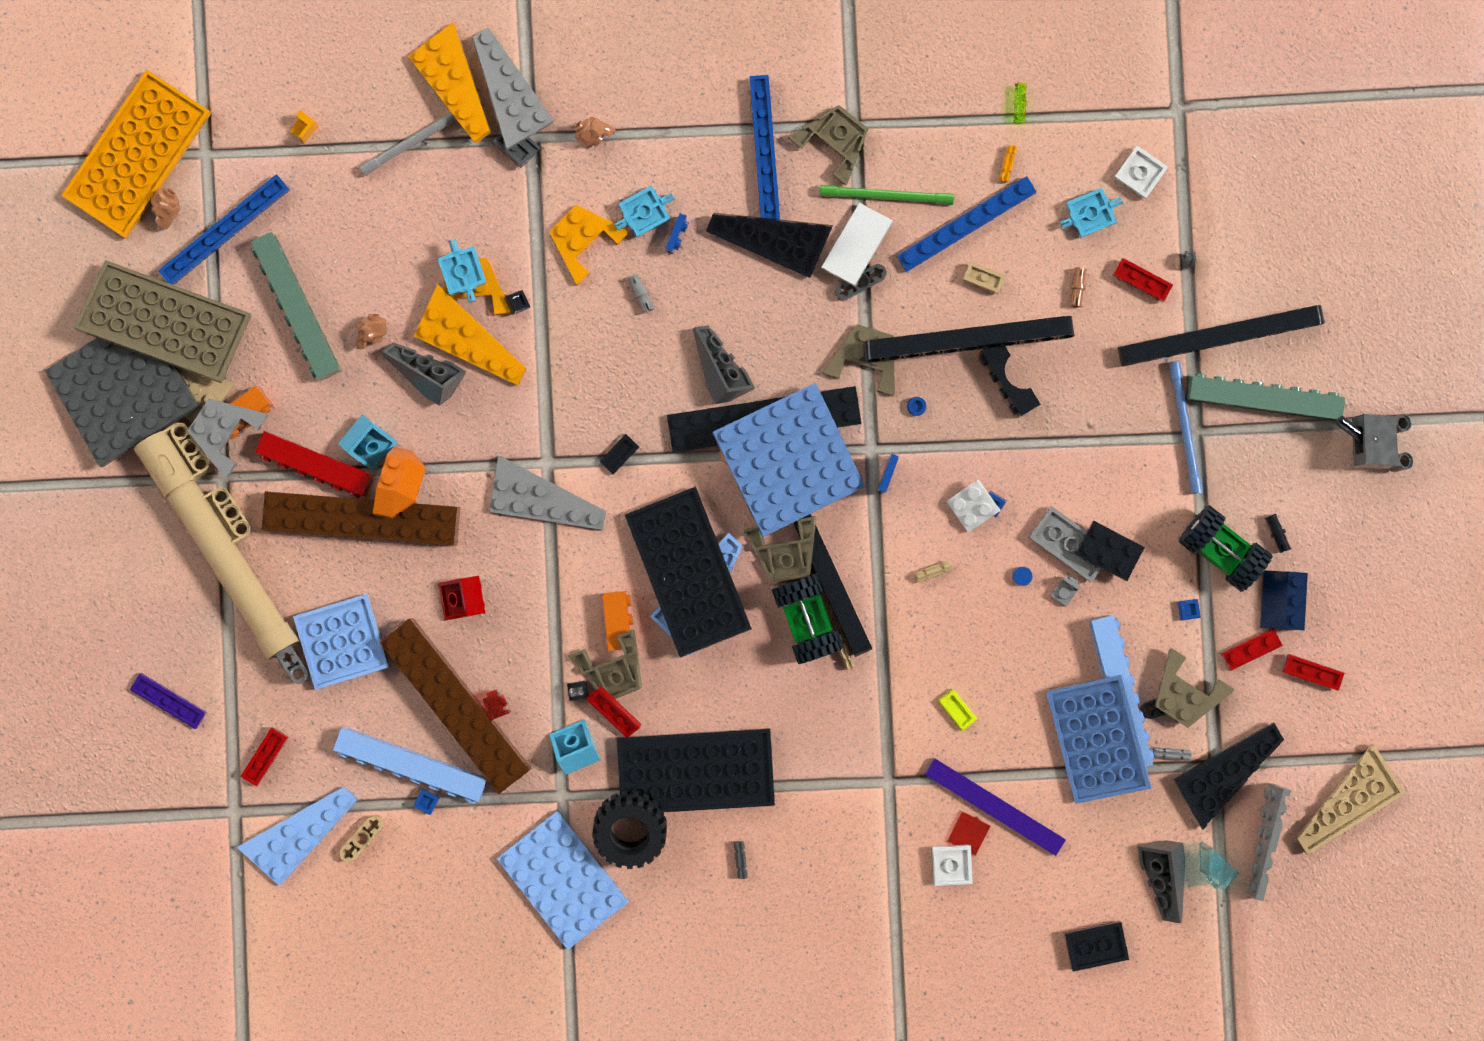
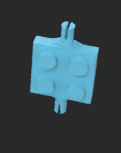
M651 185L618 203L624 219L614 223L616 229L619 231L628 225L638 238L668 222L671 218L666 211L665 204L675 200L674 196H672V193H669L661 198L656 194Z
M1099 188L1068 201L1066 206L1069 210L1070 218L1060 221V225H1062V229L1073 225L1077 229L1080 239L1117 223L1113 214V208L1123 204V201H1120L1122 198L1118 197L1110 201L1105 196L1103 189Z
M456 239L449 240L452 252L437 258L449 294L452 296L458 293H466L468 303L475 302L476 298L473 290L478 286L487 284L474 246L467 249H459Z

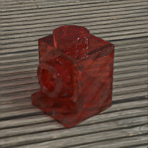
M497 689L486 693L487 697L483 698L491 720L511 712L510 709L506 710V699L504 695H500Z

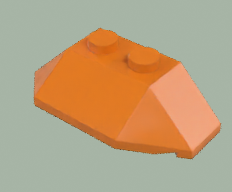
M393 447L388 452L376 488L373 515L392 519L398 513L416 503L426 467L412 450Z

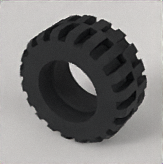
M622 791L619 796L615 793L611 795L610 801L608 799L604 800L602 807H599L596 811L592 831L594 846L598 849V854L601 857H606V862L612 864V862L616 863L615 867L627 866V869H633V866H637V868L644 867V863L650 864L653 862L654 856L658 857L661 854V849L665 846L667 820L664 816V811L662 807H658V802L655 799L649 800V795L645 793L643 796L638 795V791H633V794H628V791ZM622 818H636L647 826L648 833L639 841L626 842L614 835L612 825Z

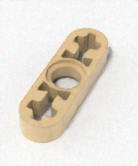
M379 815L369 817L346 842L339 853L340 858L344 862L355 860L384 827L383 818ZM371 820H378L379 823L377 825L379 828L375 827L370 832L364 829V827L366 829L370 828L372 825ZM363 833L367 836L365 844H360L357 841L358 834ZM354 845H355L356 847H358V848H355L354 851L352 852L353 857H352V856H349V857H346V856H345V854L347 853V852L345 851V849H346V850H349V849H351Z

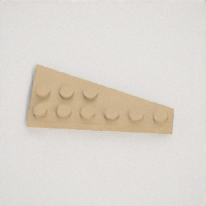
M1374 744L1370 745L1297 835L1296 839L1305 854H1311L1405 794Z

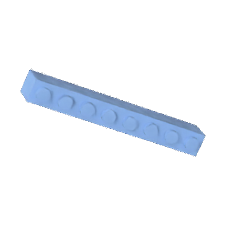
M1114 615L1089 620L1103 678L1123 675L1146 767L1152 766L1154 754L1152 749L1148 747L1147 741L1150 739L1147 730L1143 728L1142 723L1145 720L1142 711L1138 709L1137 704L1140 703L1137 692L1134 693L1132 685H1135L1134 678L1128 671L1130 666L1127 655L1124 656L1123 648H1125L1122 636L1119 637V621L1117 618H1114Z
M347 727L340 729L333 749L341 757L348 758L351 756L356 758V762L365 765L367 762L371 763L375 769L385 771V769L390 770L392 775L401 778L403 775L410 777V781L421 784V782L429 784L428 787L434 790L441 788L446 790V794L457 797V795L465 797L464 800L470 803L479 802L482 799L488 782L484 776Z

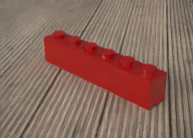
M265 431L255 453L260 454V459L271 462V459L278 461L277 465L288 469L290 466L296 469L295 473L305 477L307 474L314 476L313 480L324 484V481L332 483L330 487L340 491L342 488L349 490V495L357 498L360 495L366 496L374 477L373 474Z

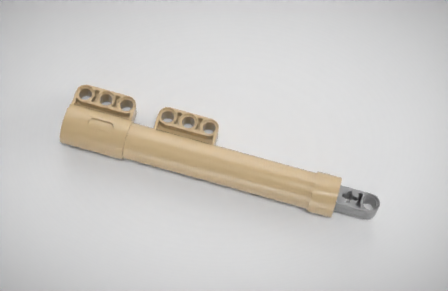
M176 423L144 439L135 446V453L163 497L168 499L255 636V642L267 660L277 657L294 683H304L308 678L307 670L292 646L299 642V639L288 622L284 621L237 547L238 543L250 536V525L225 488H217L204 495L198 486L197 479L209 472L210 464L200 446L188 432V427L183 423ZM178 429L186 431L183 437L175 436V432ZM193 445L196 447V450L193 453H187L185 451L186 447ZM203 461L206 463L204 469L199 470L195 467L196 463ZM220 493H224L227 496L223 502L216 500V496ZM228 510H236L237 515L234 518H228L226 516ZM244 525L247 527V532L245 534H238L236 532L237 528ZM286 654H288L289 656H294L292 658V664H290L288 661H283L285 660ZM302 670L305 674L304 678L296 680L293 677L294 672Z

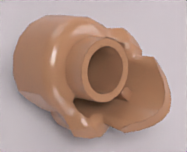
M590 117L583 122L579 121L574 128L576 140L585 146L592 144L595 147L599 145L604 135L610 137L616 130L596 117Z
M162 188L158 189L151 198V210L156 215L155 222L162 229L166 230L170 227L172 220L177 218L180 205L179 199L172 189Z
M369 314L367 318L359 321L356 332V349L366 348L367 342H382V337L387 333L386 320L380 317L379 314Z

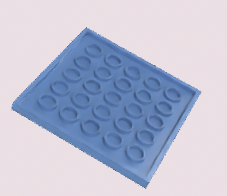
M816 383L712 432L762 537L865 487Z

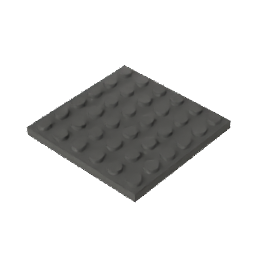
M98 338L45 370L97 464L102 468L135 448L144 439L164 430L200 407L177 367Z

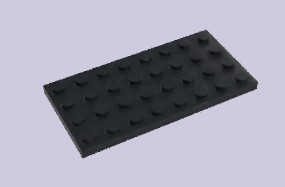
M696 486L625 514L680 658L752 630Z
M770 728L617 737L620 795L622 791H628V794L638 791V795L641 796L645 793L649 795V800L655 799L658 802V807H662L664 812L775 806Z

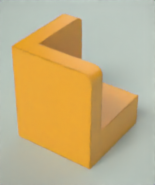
M299 110L295 115L298 120L290 129V132L305 143L319 125L303 111Z

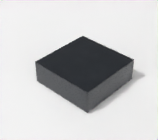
M523 290L507 295L504 298L512 315L531 307Z

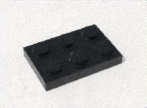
M1092 520L1075 555L1124 581H1128L1145 547Z
M1121 921L1064 932L1071 970L1073 972L1129 960Z

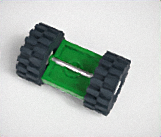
M1211 505L1206 506L1187 526L1179 538V543L1191 553L1197 554L1198 552L1226 574V581L1240 592H1244L1263 574L1273 556L1257 542L1250 545L1224 524L1226 517Z
M817 574L771 590L777 607H783L795 643H798L792 646L798 664L810 662L843 649L838 631H833L819 594L823 590Z

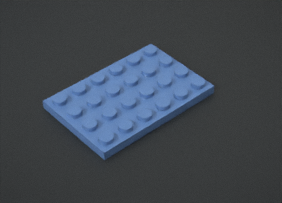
M1122 674L1046 692L1075 804L1152 788Z

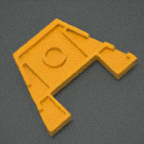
M575 205L549 231L577 285L590 273L576 259L602 232H605L617 245L630 233L625 228L618 231L613 222L578 205Z
M479 258L487 284L478 286L473 290L475 297L492 296L494 314H510L511 311L504 299V292L487 258ZM444 282L443 289L449 294L447 285ZM466 293L452 295L455 300L467 299Z

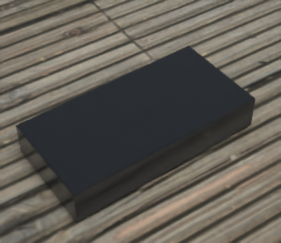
M625 434L599 462L614 475L640 447Z

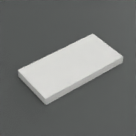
M859 203L823 263L822 270L855 287L892 225L893 220Z

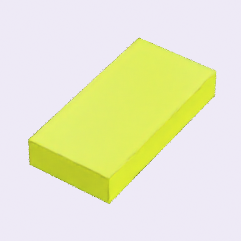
M954 689L938 700L962 731L977 720Z

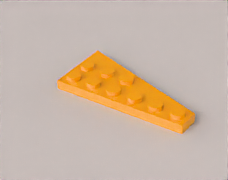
M452 22L408 57L473 142L477 144L491 132L456 26Z
M437 284L414 337L511 383L519 385L527 368Z

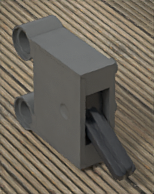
M1361 414L1352 417V422L1344 416H1340L1336 420V425L1353 437L1354 467L1389 469L1391 472H1399L1410 469L1413 466V457L1409 453L1398 454L1397 434L1408 431L1412 424L1407 415Z

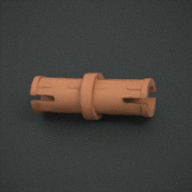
M1075 267L1073 284H1071L1072 296L1070 306L1075 307L1077 299V307H1082L1083 291L1086 290L1084 283L1087 269L1082 268L1081 275H1079L1080 267Z

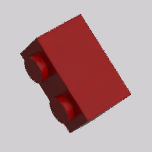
M479 576L438 583L444 621L486 613Z

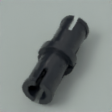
M1277 514L1266 517L1265 520L1272 533L1270 536L1274 538L1280 551L1279 553L1292 549L1285 536L1286 531L1282 529Z

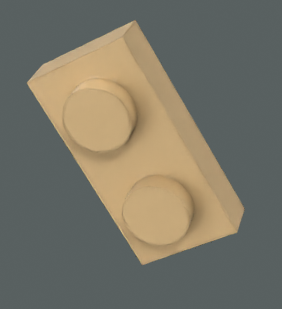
M970 261L963 281L999 294L1006 275Z

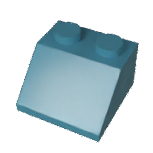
M362 414L338 444L348 454L374 472L388 452L397 444V441Z
M585 719L549 734L557 762L565 775L601 760Z

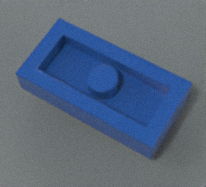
M679 213L665 248L666 252L673 254L675 250H679L682 242L679 238L682 232H686L689 225L686 215Z

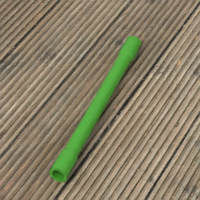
M820 185V196L854 197L928 202L943 205H953L954 194L923 193Z

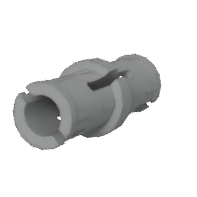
M636 274L633 275L636 284L632 277L627 280L635 293V299H638L644 314L649 312L646 304L651 311L655 307L648 296V290L644 288L639 275Z

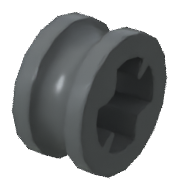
M1185 251L1183 255V268L1189 266L1193 269L1196 262V252L1192 251V253Z

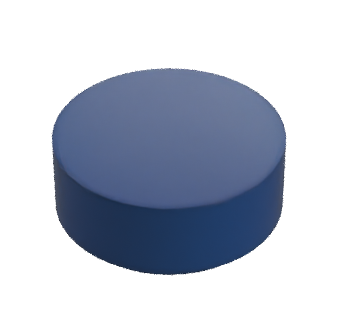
M913 397L907 403V410L913 416H920L926 410V402L921 397Z
M1027 567L1016 568L1012 575L1013 581L1020 586L1028 585L1032 581L1031 570Z

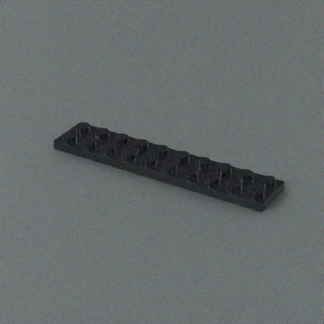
M856 386L820 391L837 428L862 424ZM785 397L667 415L672 453L716 447L718 444L712 432Z

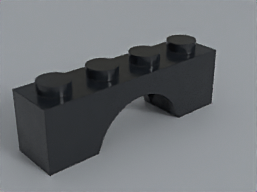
M1006 346L983 349L979 352L980 362L990 370L989 376L994 383H998L1001 388L999 393L1003 399L1007 398L1010 403L1008 407L1014 416L1017 415L1019 418L1041 405L1031 388H1017L1008 381L1005 374V365L1011 355Z

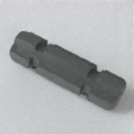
M744 841L734 842V849L736 850L738 879H746L748 873Z

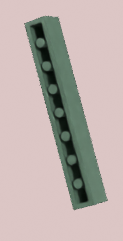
M269 232L251 241L253 246L251 251L256 259L259 258L261 265H259L260 270L264 276L267 275L269 282H267L272 293L275 292L278 297L276 299L277 305L281 310L284 309L286 316L284 319L289 327L292 326L295 332L292 335L296 343H300L302 346L301 354L305 361H309L311 365L309 370L313 378L323 381L341 372L342 370L277 236L273 232Z
M1195 374V376L1188 379L1186 401L1336 421L1344 413L1345 397H1340V393L1328 392L1327 395L1320 394V390L1314 389L1304 392L1299 387L1283 389V386L1278 384H1271V387L1263 386L1264 383L1253 381L1252 384H1247L1242 379H1233L1232 382L1225 381L1226 378L1214 376V379L1206 378L1207 375Z

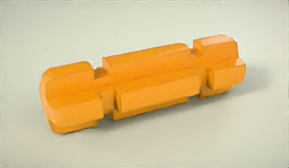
M1007 146L1006 155L1001 167L1002 172L999 175V181L1007 183L1010 179L1009 173L1012 171L1015 160L1014 155H1016L1018 149L1017 146Z

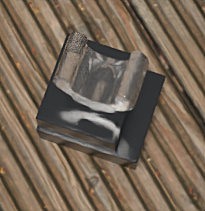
M586 680L567 683L569 701L588 697Z

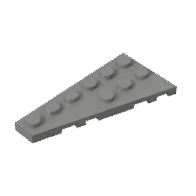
M489 27L474 35L472 38L481 64L482 74L487 84L488 94L499 124L504 147L507 151L553 124L554 120Z
M498 455L489 512L603 530L606 516L605 510Z
M1268 783L1264 789L1263 796L1266 799L1265 805L1261 808V817L1263 819L1262 825H1259L1258 828L1260 839L1259 844L1255 847L1257 859L1252 867L1254 879L1249 887L1251 897L1260 901H1264L1269 881L1268 874L1266 873L1267 870L1272 868L1273 860H1271V853L1276 852L1283 825L1280 817L1286 813L1287 809L1285 797L1290 796L1291 793L1290 789L1273 783Z

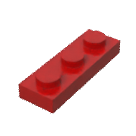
M1124 258L1120 260L1112 275L1161 302L1165 301L1173 286L1168 281Z
M1272 628L1221 654L1229 671H1232L1283 645L1275 629Z
M1291 654L1287 655L1282 670L1283 673L1337 691L1340 689L1345 674L1344 672Z
M599 686L588 695L586 700L625 737L631 736L640 729L641 723L602 686Z
M271 727L240 777L257 787L289 737L276 728Z

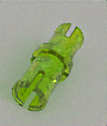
M1015 83V96L1012 102L1014 106V123L1026 122L1025 114L1026 106L1028 105L1026 100V83Z

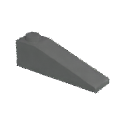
M709 325L693 328L706 387L714 403L730 402L752 391L755 387L748 373L743 367L739 368L734 362L735 357L732 353L728 354L722 347L723 342Z
M396 343L391 344L381 353L423 396L439 406L452 397L466 374L465 370L450 361L444 360V362L433 359L434 356L428 354L426 357L417 354L414 349Z
M1164 840L1138 845L1140 866L1142 870L1146 871L1149 878L1147 882L1149 887L1152 886L1156 895L1155 902L1163 920L1181 923L1185 878L1183 843Z

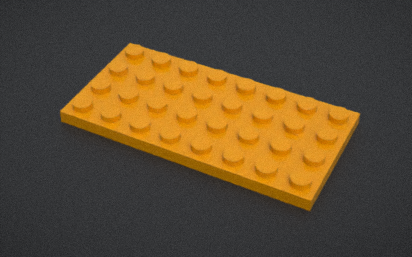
M146 69L61 196L127 239L151 204V198L154 193L161 189L212 112Z

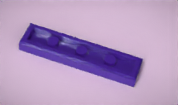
M143 673L138 675L130 688L134 693L194 729L199 727L207 713Z

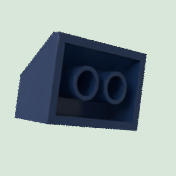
M1264 570L1260 628L1305 631L1308 573Z

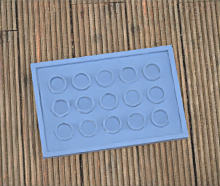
M556 811L497 858L567 950L629 902L559 811Z

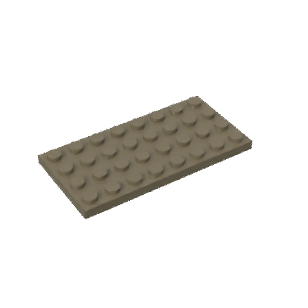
M105 260L74 325V329L222 384L251 319V313Z

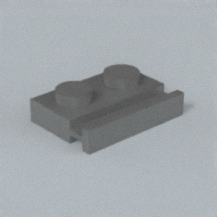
M501 134L493 140V145L520 168L540 150V147L530 138L507 151L505 150Z

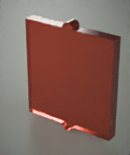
M962 811L947 842L953 845H971V854L976 856L991 826L979 820L977 816L973 817Z

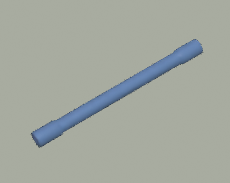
M1180 361L1169 362V369L1173 381L1185 448L1191 494L1203 493L1182 381Z

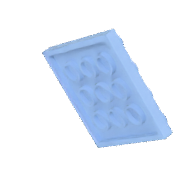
M368 594L293 616L315 690L390 667L385 649L379 643L382 639Z

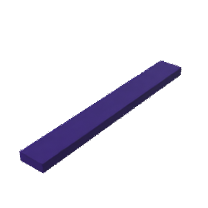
M936 758L933 759L925 772V775L1055 856L1066 841L1065 838Z

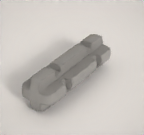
M1154 747L1153 749L1155 758L1191 760L1190 750L1182 749L1181 751L1180 749H1163L1160 747Z

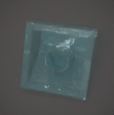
M1201 842L1199 844L1200 872L1205 875L1203 879L1213 888L1217 889L1219 887L1224 891L1239 873L1211 846Z

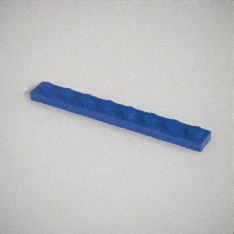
M769 75L750 76L760 214L762 218L780 219Z
M276 174L160 268L158 272L167 283L176 284L289 192L290 189Z
M1026 176L896 257L907 273L1033 196L1037 191Z

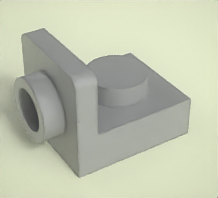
M1068 576V578L1062 577L1050 596L1064 606H1068L1077 590L1079 591L1081 588L1077 585L1079 581L1071 576Z

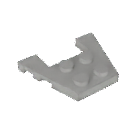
M208 399L189 427L188 432L225 478H228L237 463L221 453L222 449L242 419L260 430L269 415Z

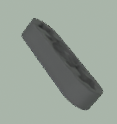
M875 264L864 270L861 277L865 278L866 286L862 288L857 285L853 286L856 292H853V289L847 292V296L844 294L840 295L839 292L841 287L846 289L851 285L845 281L838 284L835 291L837 298L843 301L848 300L882 282L887 274L886 268L881 264ZM874 269L882 270L881 278L875 276L871 279L873 283H870L866 273H869V276H871L875 272Z

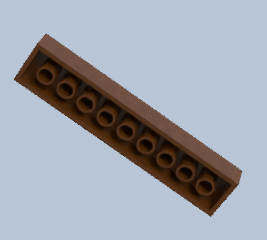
M265 491L261 530L457 545L460 507L414 503L391 519L373 515L375 500Z
M414 618L407 620L379 642L498 794L502 793L532 769Z

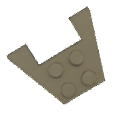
M838 105L818 117L812 123L802 127L796 133L791 134L788 139L801 150L813 135L821 139L844 158V161L834 171L833 176L846 186L868 128Z
M857 324L826 366L823 374L839 379L844 362L847 360L883 372L877 391L894 396V360L867 363L865 362L863 342L890 338L894 337V335Z
M816 516L797 520L801 537L799 540L766 545L765 539L761 536L758 527L743 530L752 543L753 550L757 552L761 560L760 562L772 583L810 576Z
M634 629L617 636L624 655L593 666L586 649L568 656L579 667V671L590 679L595 689L602 686L615 699L642 688Z
M1170 648L1154 706L1189 728L1235 689L1218 680L1207 696L1176 675L1186 657Z

